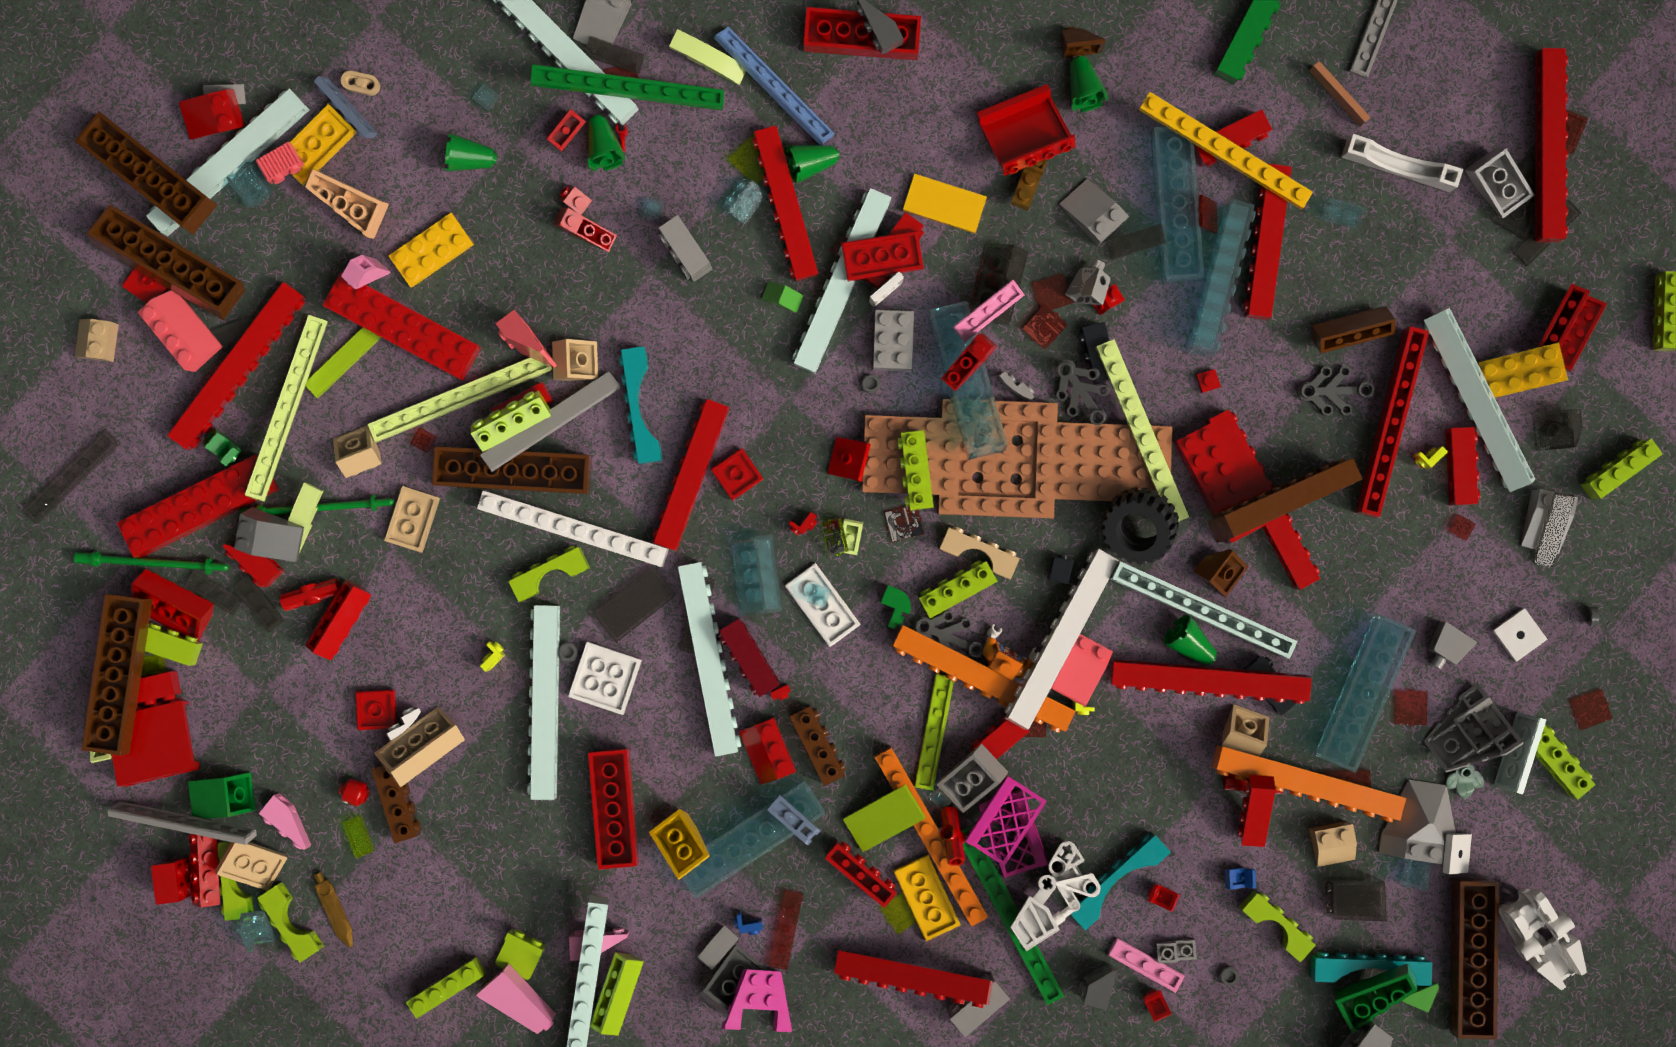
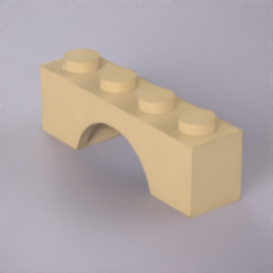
M953 526L952 529H947L939 550L956 557L968 549L980 550L988 556L993 573L1011 580L1020 559L1016 557L1017 553L1008 549L1004 552L998 549L999 545L990 541L988 544L981 542V537L971 534L969 537L963 534L964 530Z

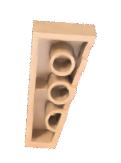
M313 169L305 187L324 203L328 204L335 212L344 217L351 225L360 230L362 234L374 239L389 204Z

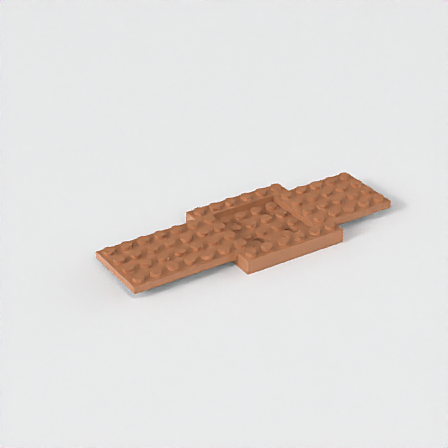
M942 399L941 418L865 415L864 442L871 444L863 474L862 492L908 494L907 488H903L902 476H905V468L901 469L900 457H903V451L898 448L897 438H901V433L924 430L932 495H939L938 515L1053 519L1055 499L1112 501L1116 495H1119L1124 490L1129 492L1134 487H1137L1138 490L1145 487L1148 488V491L1153 492L1155 488L1128 425L1057 422L1058 403ZM1151 426L1171 473L1172 427ZM977 434H981L984 437V443L981 445L974 443L973 439ZM1013 436H1020L1022 438L1020 446L1012 444ZM975 472L983 475L981 483L973 481L972 475ZM1012 474L1020 475L1021 482L1015 485L1011 482Z

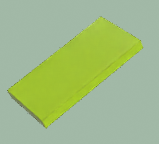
M904 784L846 816L843 821L862 852H865L924 820L926 817L907 785Z

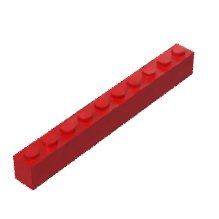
M1542 48L1535 54V242H1560L1566 239L1568 234V226L1566 225V217L1568 215V207L1566 206V198L1568 196V188L1566 187V179L1568 177V169L1566 168V160L1568 158V150L1566 149V141L1568 139V131L1566 130V122L1568 120V112L1566 111V103L1568 101V93L1566 92L1568 56L1566 55V48Z
M285 282L280 285L167 435L169 438L186 450L198 447L202 441L200 439L204 433H208L213 427V420L223 414L225 404L227 402L230 403L235 398V391L238 387L244 386L250 371L254 372L257 369L259 359L269 353L271 343L273 341L276 342L281 337V330L285 325L289 326L296 310L300 311L303 308L306 298L304 295Z
M1412 326L1403 329L1355 510L1357 514L1372 518L1381 516L1429 334L1427 330Z
M1228 409L1205 421L1206 424L1212 423L1251 498L1274 489L1272 482L1269 479L1267 480L1264 475L1265 469L1260 462L1258 463L1255 458L1256 452L1254 448L1248 445L1246 433L1237 425L1238 419L1233 411L1230 412ZM1287 513L1265 523L1262 529L1295 590H1301L1320 580L1318 575L1320 572L1318 567L1310 561V552L1306 547L1302 546L1300 542L1302 538L1297 530L1294 531L1291 525L1293 523L1292 519Z
M1117 659L1113 660L1112 685H1116L1118 689H1127V686H1130L1140 691H1146L1147 688H1154L1156 692L1174 690V693L1186 694V691L1194 692V695L1204 696L1206 693H1213L1215 697H1225V694L1233 695V698L1245 699V696H1252L1254 700L1273 698L1275 702H1284L1285 699H1288L1298 704L1310 701L1312 681L1310 675Z

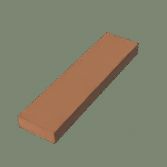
M1317 62L1309 70L1359 126H1362L1370 119V116L1321 62Z

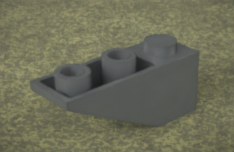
M857 0L855 8L859 16L863 15L865 29L868 33H872L874 37L872 42L876 50L880 49L883 55L903 45V37L895 21L866 0Z

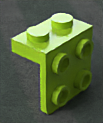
M511 929L504 939L505 943L495 963L501 968L510 964L522 978L528 980L531 978L546 945L537 938L526 936L521 930Z

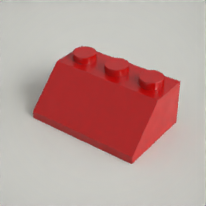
M775 717L739 731L761 785L796 772Z

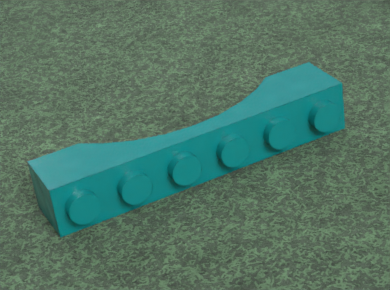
M643 346L621 350L622 355H619V362L621 367L624 366L625 374H622L623 385H627L628 393L624 394L626 404L630 405V412H627L629 423L633 425L630 435L631 441L635 442L636 449L633 450L634 460L638 461L640 465L662 462L660 442L647 429L639 408L640 385L649 368L646 348Z
M1154 833L1144 835L1140 839L1141 843L1136 848L1134 846L1126 852L1127 856L1122 861L1119 859L1111 866L1113 869L1110 872H1105L1098 877L1100 893L1097 896L1088 897L1083 895L1078 900L1080 909L1070 915L1085 931L1100 918L1103 901L1117 880L1135 869L1157 866L1171 853ZM1090 885L1086 888V891L1089 894L1094 893L1096 885L1093 887Z
M1320 951L1317 952V955L1311 954L1310 978L1315 982H1336L1342 976L1356 970L1376 968L1388 971L1408 963L1417 980V985L1432 986V962L1423 955H1413V958H1406V955L1395 954L1394 957H1387L1386 954H1375V957H1370L1365 953H1356L1355 956H1348V953L1344 952L1329 955L1328 952Z

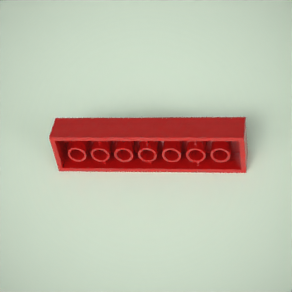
M343 272L339 274L322 306L464 381L481 349L480 346L367 285L354 289L341 277Z
M253 455L117 522L133 558H143L240 510L241 507L244 508L258 501L245 496L259 455ZM274 478L267 496L279 491Z

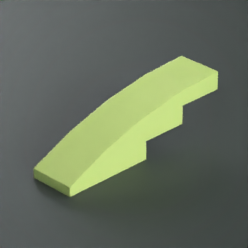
M678 29L669 45L670 49L687 56L689 60L704 66L706 70L740 85L746 73V70L733 58Z
M307 482L303 483L288 521L304 527L300 551L312 527L311 522L318 509L316 506L323 493V490Z

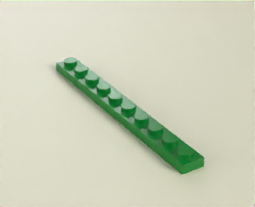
M532 64L530 86L723 110L724 90Z
M972 824L961 830L965 837L973 827ZM979 840L978 844L984 847L981 840ZM964 841L963 849L1046 1004L1050 1005L1064 997V994L1038 946L1036 945L1026 951L1011 929V925L1016 919L1019 910L991 858Z

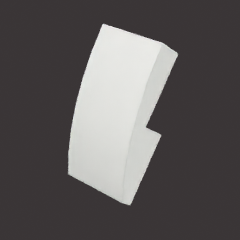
M411 707L402 712L404 716L400 717L403 725L400 726L397 723L388 728L390 732L386 733L389 741L410 727L421 712L419 708L414 710Z

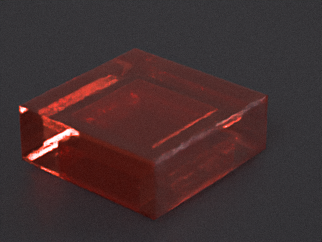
M419 427L410 444L428 453L437 436Z
M1458 514L1448 531L1467 541L1476 524Z

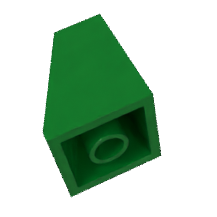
M251 772L188 781L191 812L194 817L203 819L223 818L256 811Z

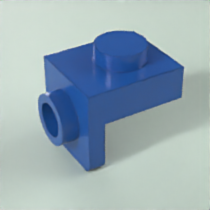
M1247 867L1225 869V889L1256 888L1255 869Z
M737 911V917H734V924L736 929L739 928L740 934L748 932L749 935H755L760 933V930H763L762 919L743 922L742 911Z

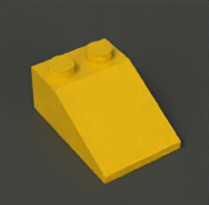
M678 809L649 832L678 880L710 857L698 828L689 814L681 809Z

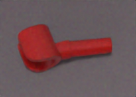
M617 124L616 131L618 136H620V146L623 152H626L625 136L628 134V128L625 124V130L619 131V125Z

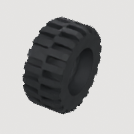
M1134 487L1129 492L1124 490L1113 498L1102 518L1101 534L1105 535L1103 537L1105 544L1110 545L1108 549L1112 553H1117L1116 557L1120 559L1123 557L1127 559L1126 562L1128 563L1135 561L1138 565H1144L1145 561L1148 564L1154 563L1156 559L1160 560L1164 557L1165 553L1169 552L1179 529L1177 521L1179 517L1177 512H1173L1175 507L1172 503L1169 504L1167 502L1168 498L1163 495L1161 497L1156 490L1151 492L1145 487H1142L1141 490ZM1129 514L1143 515L1153 522L1157 534L1148 538L1138 537L1126 528L1123 517Z

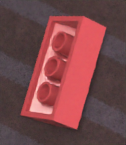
M172 290L151 299L138 311V314L186 371L196 372L223 347L185 299Z

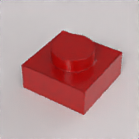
M1215 369L1196 375L1201 394L1221 387Z
M786 684L771 691L770 694L773 700L777 698L778 701L789 697L788 693L791 692V689Z

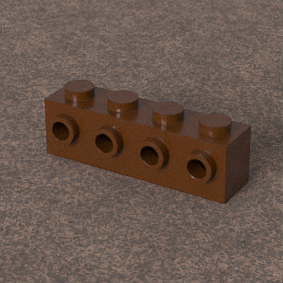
M1386 306L1312 325V341L1320 353L1395 334V318Z
M810 705L790 715V719L823 785L826 786L844 777V771L847 769L842 759L838 761L835 755L838 751L833 742L829 743L827 739L829 733L825 725H820L818 719L821 717L817 709H812Z
M383 765L371 769L394 844L420 835L422 827L419 819L416 820L414 814L416 807L414 802L410 801V787L408 783L400 787Z

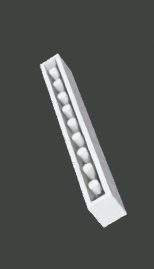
M487 491L482 492L477 509L660 567L664 566L669 550L665 547Z
M1100 549L1089 554L1086 562H1088L1086 568H1082L1077 576L1079 579L1077 585H1073L1068 593L1070 598L1067 602L1064 601L1059 611L1061 614L1059 618L1054 619L1050 626L1052 629L1050 635H1046L1041 643L1043 646L1040 653L1037 652L1032 660L1034 662L1032 668L1028 669L1024 674L1023 679L1025 681L1022 687L1019 685L1014 693L1016 698L1013 704L1011 702L1008 704L1005 710L1007 714L1005 719L1024 730L1030 728L1119 561L1118 559Z

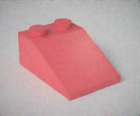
M515 310L495 323L500 329L498 334L511 349L516 348L521 354L553 368L557 366L531 328Z
M1079 634L1051 689L1085 707L1103 675L1113 651Z

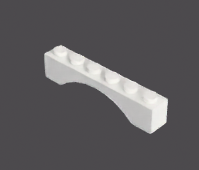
M1355 134L1347 139L1341 158L1447 192L1458 188L1463 169L1452 165L1424 161L1393 152L1371 139Z

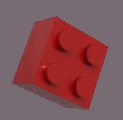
M188 857L168 859L151 866L155 905L180 902L191 896V864Z

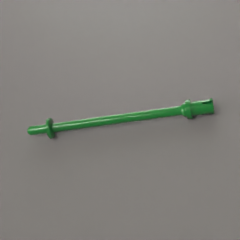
M371 495L370 500L317 504L316 507L318 508L317 511L371 507L372 511L376 512L380 506L393 505L394 500L392 498L377 499L376 495ZM260 504L254 508L272 515L291 514L294 506L266 508L263 504ZM241 507L240 514L252 507Z
M93 551L92 553L76 552L74 555L75 564H91L93 567L106 563L205 570L206 575H210L212 570L227 571L229 569L228 564L213 563L212 558H207L205 562L102 556L98 551Z

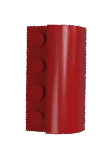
M1572 283L1537 347L1559 343L1565 369L1568 372H1572L1607 306V303L1589 296V290Z

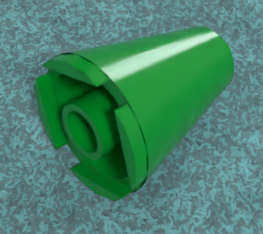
M1076 56L1070 62L1071 108L1076 112V109H1081L1082 112L1095 110L1103 105L1102 102L1105 99L1106 102L1108 101V93L1088 58Z
M601 115L592 116L588 121V167L594 171H598L597 168H603L604 171H608L623 164L622 160H625L626 157L607 119Z
M448 133L451 141L448 140L445 164H449V167H445L444 171L492 168V164L496 165L497 153H494L493 148L456 134Z
M788 145L785 147L784 154L785 157L788 156L787 164L792 182L795 181V184L837 164V160H839L838 149L834 148L833 145Z
M1189 615L1178 618L1173 623L1176 625L1171 631L1169 628L1166 631L1163 643L1168 648L1204 666L1215 662L1217 651L1195 620Z

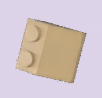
M80 319L74 357L113 362L119 324L104 320Z
M563 339L552 342L553 360L557 364L553 368V380L578 381L598 379L596 341Z
M368 425L333 439L335 462L345 478L382 464L380 451L376 442H374Z
M1233 704L1223 731L1221 746L1259 757L1267 746L1269 717Z
M1345 821L1309 828L1317 867L1355 860L1357 842L1352 823Z

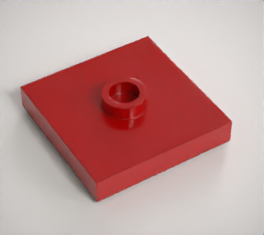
M133 269L122 287L146 304L151 299L169 290L136 269Z
M836 437L827 474L862 482L871 444Z
M743 448L711 469L732 501L764 480Z
M396 690L356 692L357 730L388 729L397 724Z

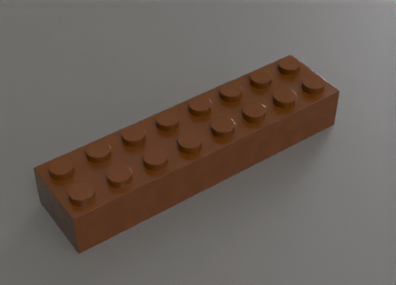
M101 112L95 115L75 139L76 143L191 234L198 230L217 206L215 202Z
M112 205L107 207L86 233L91 243L221 320L226 318L245 293L242 281Z
M435 447L432 480V485L590 495L592 456L523 451L491 472L480 456L484 453L481 449Z
M1341 458L1310 471L1308 474L1299 476L1290 482L1281 484L1274 489L1263 492L1261 495L1245 500L1243 503L1234 505L1225 511L1213 515L1214 519L1208 521V524L1216 542L1219 543L1362 480V477L1353 458L1349 460Z
M105 594L81 749L83 751L120 756L130 753L153 599Z
M1452 878L1450 1033L1458 1039L1497 1040L1499 882L1493 879Z

